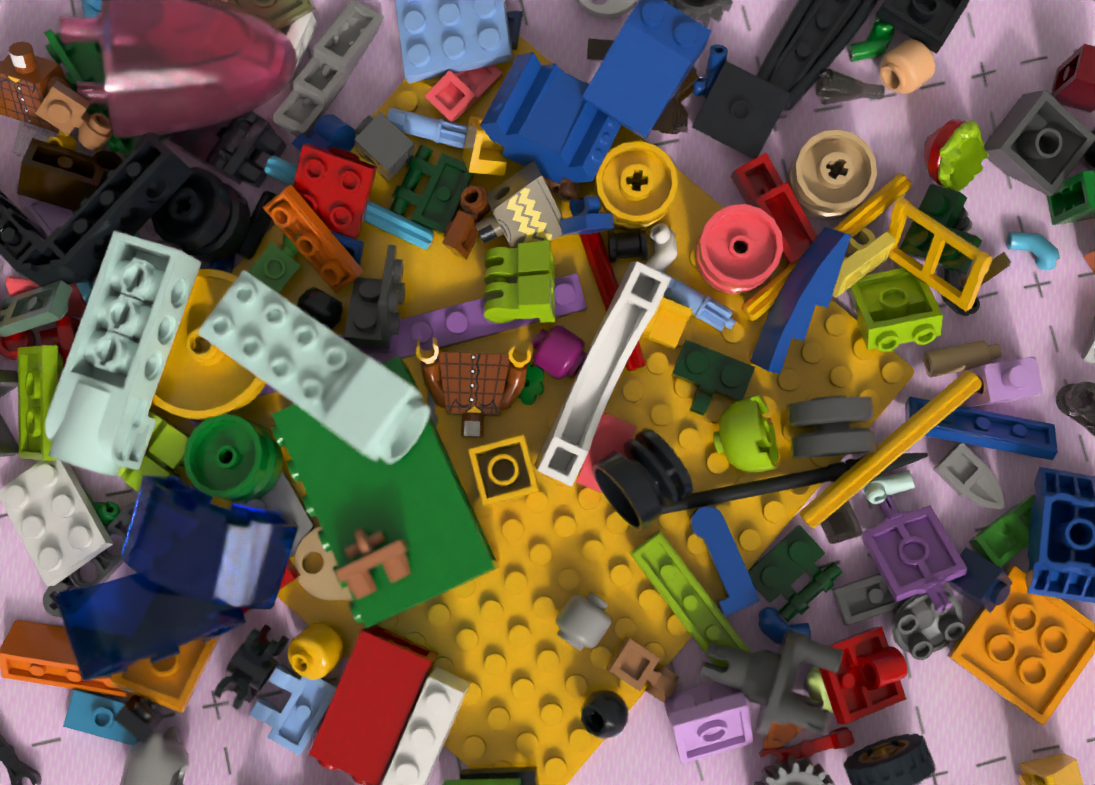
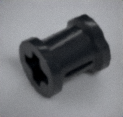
M639 228L638 232L615 233L614 230H608L610 263H616L617 259L640 258L641 261H647L646 229Z

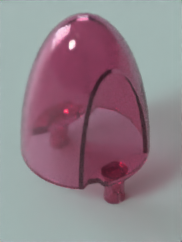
M103 0L101 2V13H97V17H60L62 43L99 42L100 46L103 47L105 81H77V88H79L77 89V94L91 102L90 104H108L112 129L116 138L143 137L146 133L150 132L154 135L172 134L218 124L239 117L259 108L281 93L290 83L297 67L295 48L279 28L250 10L223 0Z

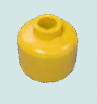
M313 623L292 639L288 645L287 655L292 668L300 676L318 680L326 676L340 663L344 657L345 648L342 637L335 628L324 623Z

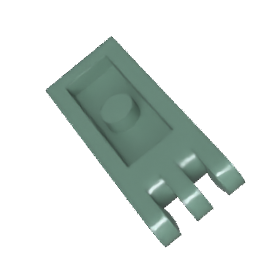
M59 280L4 299L1 306L4 310L0 311V337H7L61 320L69 309L68 300L73 287Z

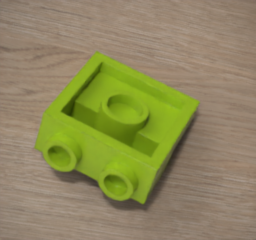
M899 268L866 275L847 289L857 312V326L867 350L878 348L881 352H890L902 343L915 341L919 345H925L932 342L937 336H941L943 314L929 285L906 269Z

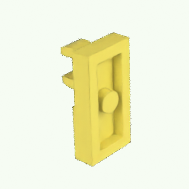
M864 228L858 237L864 245L857 243L852 237L850 238L846 251L851 256L848 258L844 256L832 294L835 298L887 260L896 241L893 236L886 231L875 240L873 232Z

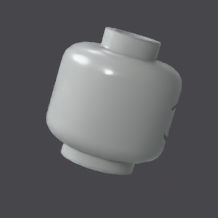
M589 592L587 597L577 593L573 594L556 617V624L560 628L557 634L580 651L584 646L594 648L612 623L610 615L605 611L609 604L592 592Z

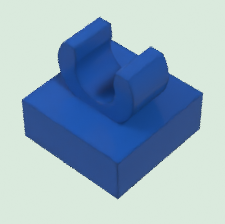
M585 196L584 199L571 200L570 211L574 217L560 220L562 235L592 234L614 228L613 214L599 213L600 200L598 196Z

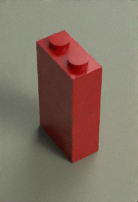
M377 625L369 628L364 627L360 632L309 755L318 759L317 762L324 768L330 770L340 769L352 775V779L361 785H380L388 772L438 653Z

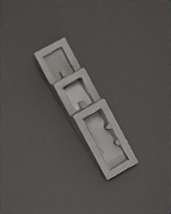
M352 0L313 48L312 59L293 81V91L273 114V123L295 136L302 133L307 137L315 127L318 119L324 115L348 80L382 24L384 16L359 1Z

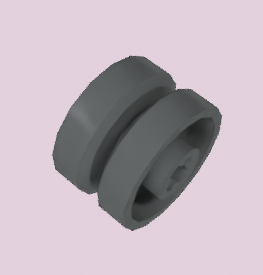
M829 396L787 405L789 425L794 428H813V432L797 434L790 439L792 458L828 457L877 451L875 431L869 428L850 429V424L866 422L873 417L871 397Z

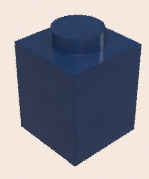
M965 547L960 557L967 567L966 574L950 580L948 583L953 590L991 613L996 605H1001L1007 599L1011 590L1010 586L1013 583L1002 568Z

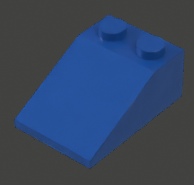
M639 0L584 92L582 100L646 139L706 48L712 31L663 0Z

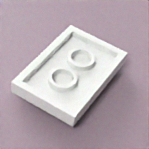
M61 460L39 461L0 489V501L46 586H55L113 545L110 536L69 463Z

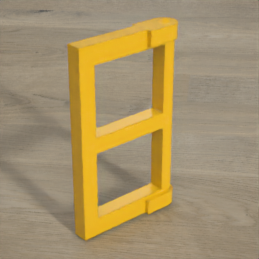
M904 197L899 198L894 205L890 217L891 222L887 231L896 239L888 257L964 311L970 310L993 257L985 251L982 252L913 206ZM907 216L934 234L924 266L897 248ZM946 242L974 261L963 292L935 274Z

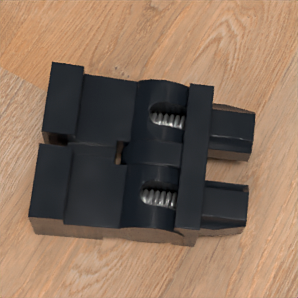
M209 81L191 107L201 120L187 113L169 140L180 151L209 166L238 185L244 182L259 188L267 174L264 171L265 168L255 162L262 152L270 157H280L287 145L275 133V130L268 121L228 96Z

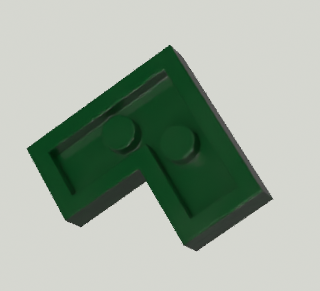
M930 184L919 210L979 249L982 243L980 238L976 235L953 229L967 197L961 192ZM913 220L899 249L910 257L925 261L934 234ZM946 242L937 266L966 275L973 260Z

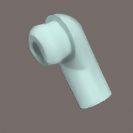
M908 470L892 475L875 477L863 487V493L869 502L878 504L883 502L887 495L913 489L915 485L911 472Z

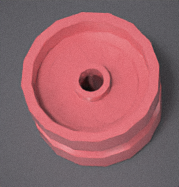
M747 204L729 205L716 212L705 224L695 248L696 267L703 280L715 290L731 295L748 293L760 287L779 265L783 252L782 233L775 220L762 209ZM733 245L737 246V250L742 248L744 253L739 254L735 252Z

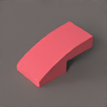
M495 65L454 74L449 70L424 97L452 123L503 78V73Z

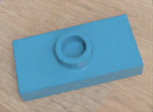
M74 689L63 727L132 746L139 741L138 738L113 720L127 701Z

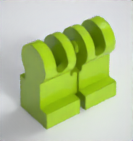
M550 241L518 243V248L495 247L489 249L485 253L484 262L487 268L484 273V281L487 284L484 288V298L487 301L484 304V317L495 323H508L514 321V319L539 318L540 323L555 322V266Z
M149 408L148 417L156 419V424L148 443L150 447L149 453L144 455L138 470L120 466L117 475L148 501L161 503L181 477L171 468L185 471L183 459L186 443L190 435Z

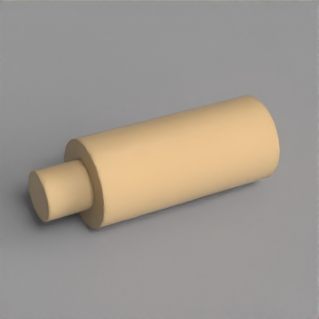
M984 340L924 352V366L927 375L932 378L990 364V360L1001 358L1002 351L998 343L987 345Z

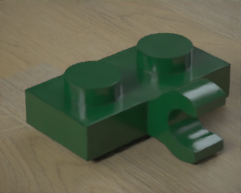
M685 340L671 376L698 386L689 411L703 416L708 409L713 393L735 402L743 399L755 367Z

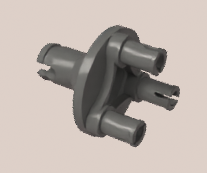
M788 628L784 632L777 653L765 649L750 653L728 645H719L718 642H709L706 654L726 661L728 666L724 668L703 662L700 675L706 679L709 677L717 683L744 692L748 701L761 705L756 724V733L766 736L772 722L783 726L790 723L822 735L829 710L821 709L824 701L792 692V687L798 665H802L803 662L837 673L843 655L842 649H836L812 641L809 635Z

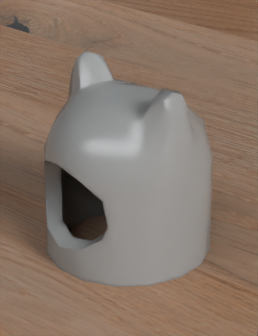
M170 727L163 736L160 732H153L145 743L140 740L135 743L127 754L120 785H183L184 775L189 766V754L179 742V730L176 727Z

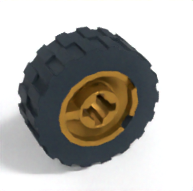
M903 734L877 741L853 753L843 764L851 785H918L923 780L928 779L936 770L926 741L922 735Z

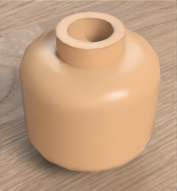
M905 40L885 54L880 63V77L883 84L889 90L899 94L914 92L929 81L935 73L933 52L917 40Z

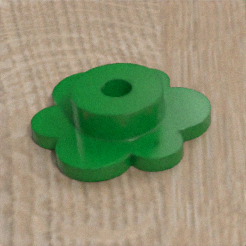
M528 362L525 386L517 398H521L522 403L525 405H532L535 403L537 395H542L544 392V385L542 384L544 371L542 368L532 366Z

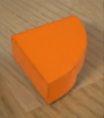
M772 722L768 734L763 738V747L769 749L783 746L792 740L802 730V727L790 723L783 726Z

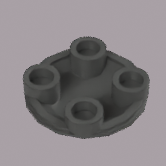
M945 592L952 606L947 610L943 608L942 612L936 611L928 593L911 596L901 604L894 615L891 628L894 641L903 651L910 653L914 659H927L933 652L943 649L950 642L958 641L964 636L966 628L962 623L963 612L961 604L952 594Z

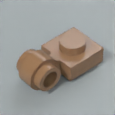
M59 81L55 82L35 113L67 135H70L74 127H77L79 142L90 150L104 147L113 135V123L111 120L100 113L87 114L85 111L91 102Z
M628 637L624 638L606 667L608 671L638 691H641L644 684L647 683L645 691L663 703L667 697L671 698L679 686L676 683L679 679L677 674L661 664L655 670L654 668L660 658Z

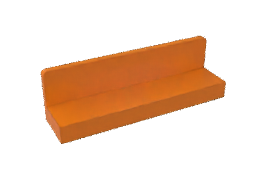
M16 620L0 647L2 678L131 698L134 694L112 686L110 680L132 638Z

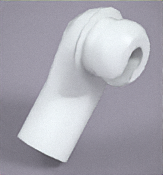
M663 223L656 224L650 231L655 254L645 264V266L660 273L675 260L678 253L676 235L671 228H668Z

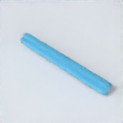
M271 156L265 165L264 171L268 176L293 186L298 166L277 156ZM368 201L364 217L365 222L424 250L429 248L434 238L432 230Z

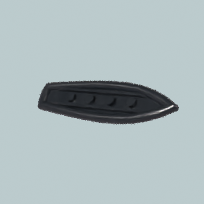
M879 0L797 1L756 74L757 77L791 94L783 110L790 111L815 84L858 32Z

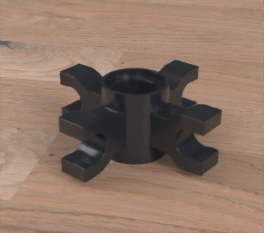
M266 624L260 631L254 628L247 636L245 642L235 652L226 668V671L232 675L223 678L214 691L213 695L219 699L225 691H234L237 696L232 707L239 710L244 701L250 703L258 691L263 688L278 663L272 657L281 654L289 641V638L284 635L279 642L275 640L268 641L267 637L271 627Z

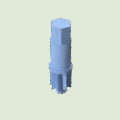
M390 108L387 118L403 133L434 140L438 144L442 143L464 148L467 125L451 123L443 118L439 120Z
M670 277L671 280L664 293V296L668 297L667 299L692 309V314L695 315V318L704 321L719 331H722L724 326L730 330L736 322L735 319L730 317L733 310L712 299L711 296H705L682 281H677Z

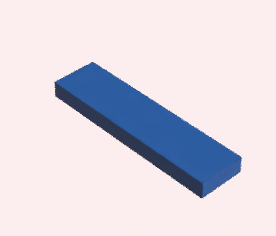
M909 396L905 404L906 421L931 400ZM962 406L956 408L924 435L1053 460L1058 453L1055 424Z

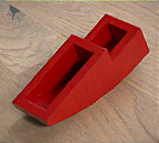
M765 153L735 169L730 177L747 205L762 209L775 220L782 233V256L790 265L802 257L817 238V234L788 182L783 183L768 154Z

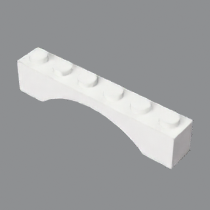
M637 261L630 262L534 463L537 471L572 487L589 452L599 421L616 382L636 343L656 312L671 280L670 277Z

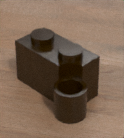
M32 138L21 162L17 194L76 212L82 206L80 203L85 198L89 199L109 178L107 174L111 170L115 171L123 161L121 157L110 151H99L92 157Z

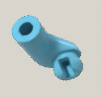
M1010 231L1007 235L1006 247L1008 250L1031 251L1037 256L1035 264L1039 269L1052 270L1055 268L1056 260L1060 258L1058 248L1043 235Z

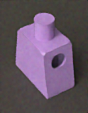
M1035 356L985 364L968 369L975 373L978 378L982 379L984 391L983 394L980 390L976 391L962 404L963 407L972 408L1032 398L1042 394V385ZM965 371L958 372L957 378Z

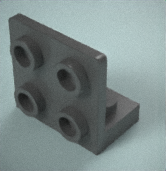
M388 245L382 279L356 278L354 280L344 340L352 346L390 349L392 335L399 334L400 313L397 312L398 305L404 304L405 283H401L404 261L397 259L396 245Z

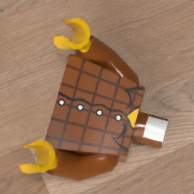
M28 42L12 44L9 48L10 54L3 61H0V114L56 132L58 136L50 137L46 141L47 143L76 151L77 143L71 135H67L35 114L56 81L73 90L69 86L61 66L55 61L35 56L33 48Z
M432 337L433 348L431 350H423L420 347V339L416 341V355L421 360L424 384L436 405L445 408L448 415H462V437H483L484 416L497 417L500 416L501 410L511 408L525 386L528 369L527 363L530 361L533 352V345L529 343L528 351L525 354H520L516 351L517 340H514L509 354L439 352L438 359L437 338Z

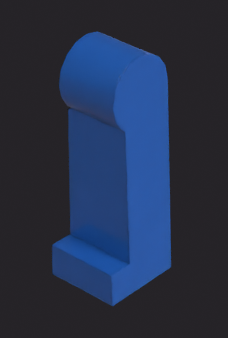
M709 506L701 507L694 511L690 518L691 530L697 537L702 538L727 595L717 600L722 614L727 616L760 602L721 512Z

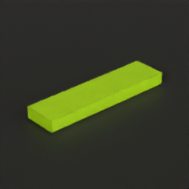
M659 530L629 552L712 664L724 668L728 666L726 661L706 654L710 641L751 653Z

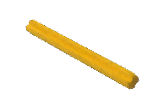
M897 174L833 229L850 234L853 238L908 192L912 187L911 181L904 174ZM799 260L789 265L742 305L743 313L750 320L755 321L773 306L781 288Z
M967 370L877 445V451L869 452L805 506L799 513L804 522L809 527L816 528L978 391L982 386L978 376Z

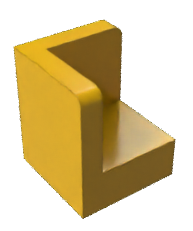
M470 116L462 154L468 172L504 176L507 161L502 156V145L492 141L480 125L483 120L482 117Z
M662 297L656 312L641 336L675 350L693 310Z

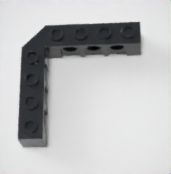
M148 131L133 147L135 150L115 171L111 170L107 174L109 178L89 199L85 198L80 203L82 206L62 227L58 226L48 238L0 190V255L15 271L41 287L59 280L67 284L91 282L99 273L113 232L117 231L134 236L194 171L154 134Z

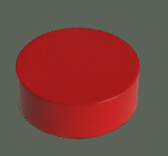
M29 329L7 337H0V354L6 358L18 360L19 347L36 345L33 331Z

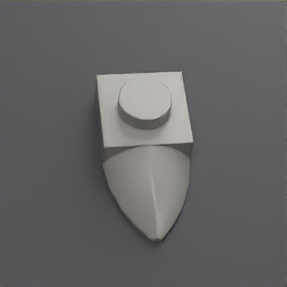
M958 443L933 468L959 495H964L972 502L983 507L1001 510L1005 507L1003 492L997 478L964 443Z

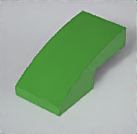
M1035 495L1028 496L969 541L980 556L1001 568L1023 548L1028 547L1031 509Z

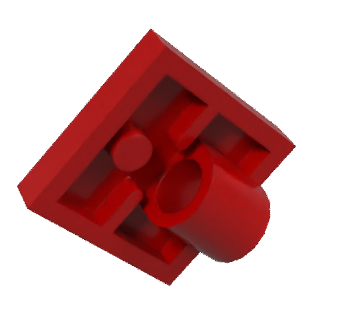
M310 143L304 144L293 187L329 230L356 239L361 233L377 166L360 161L358 155L347 150L338 148L325 149Z
M882 626L870 628L827 645L843 650L837 673L819 667L837 724H848L906 700L900 680L907 676V663L897 648L888 646Z

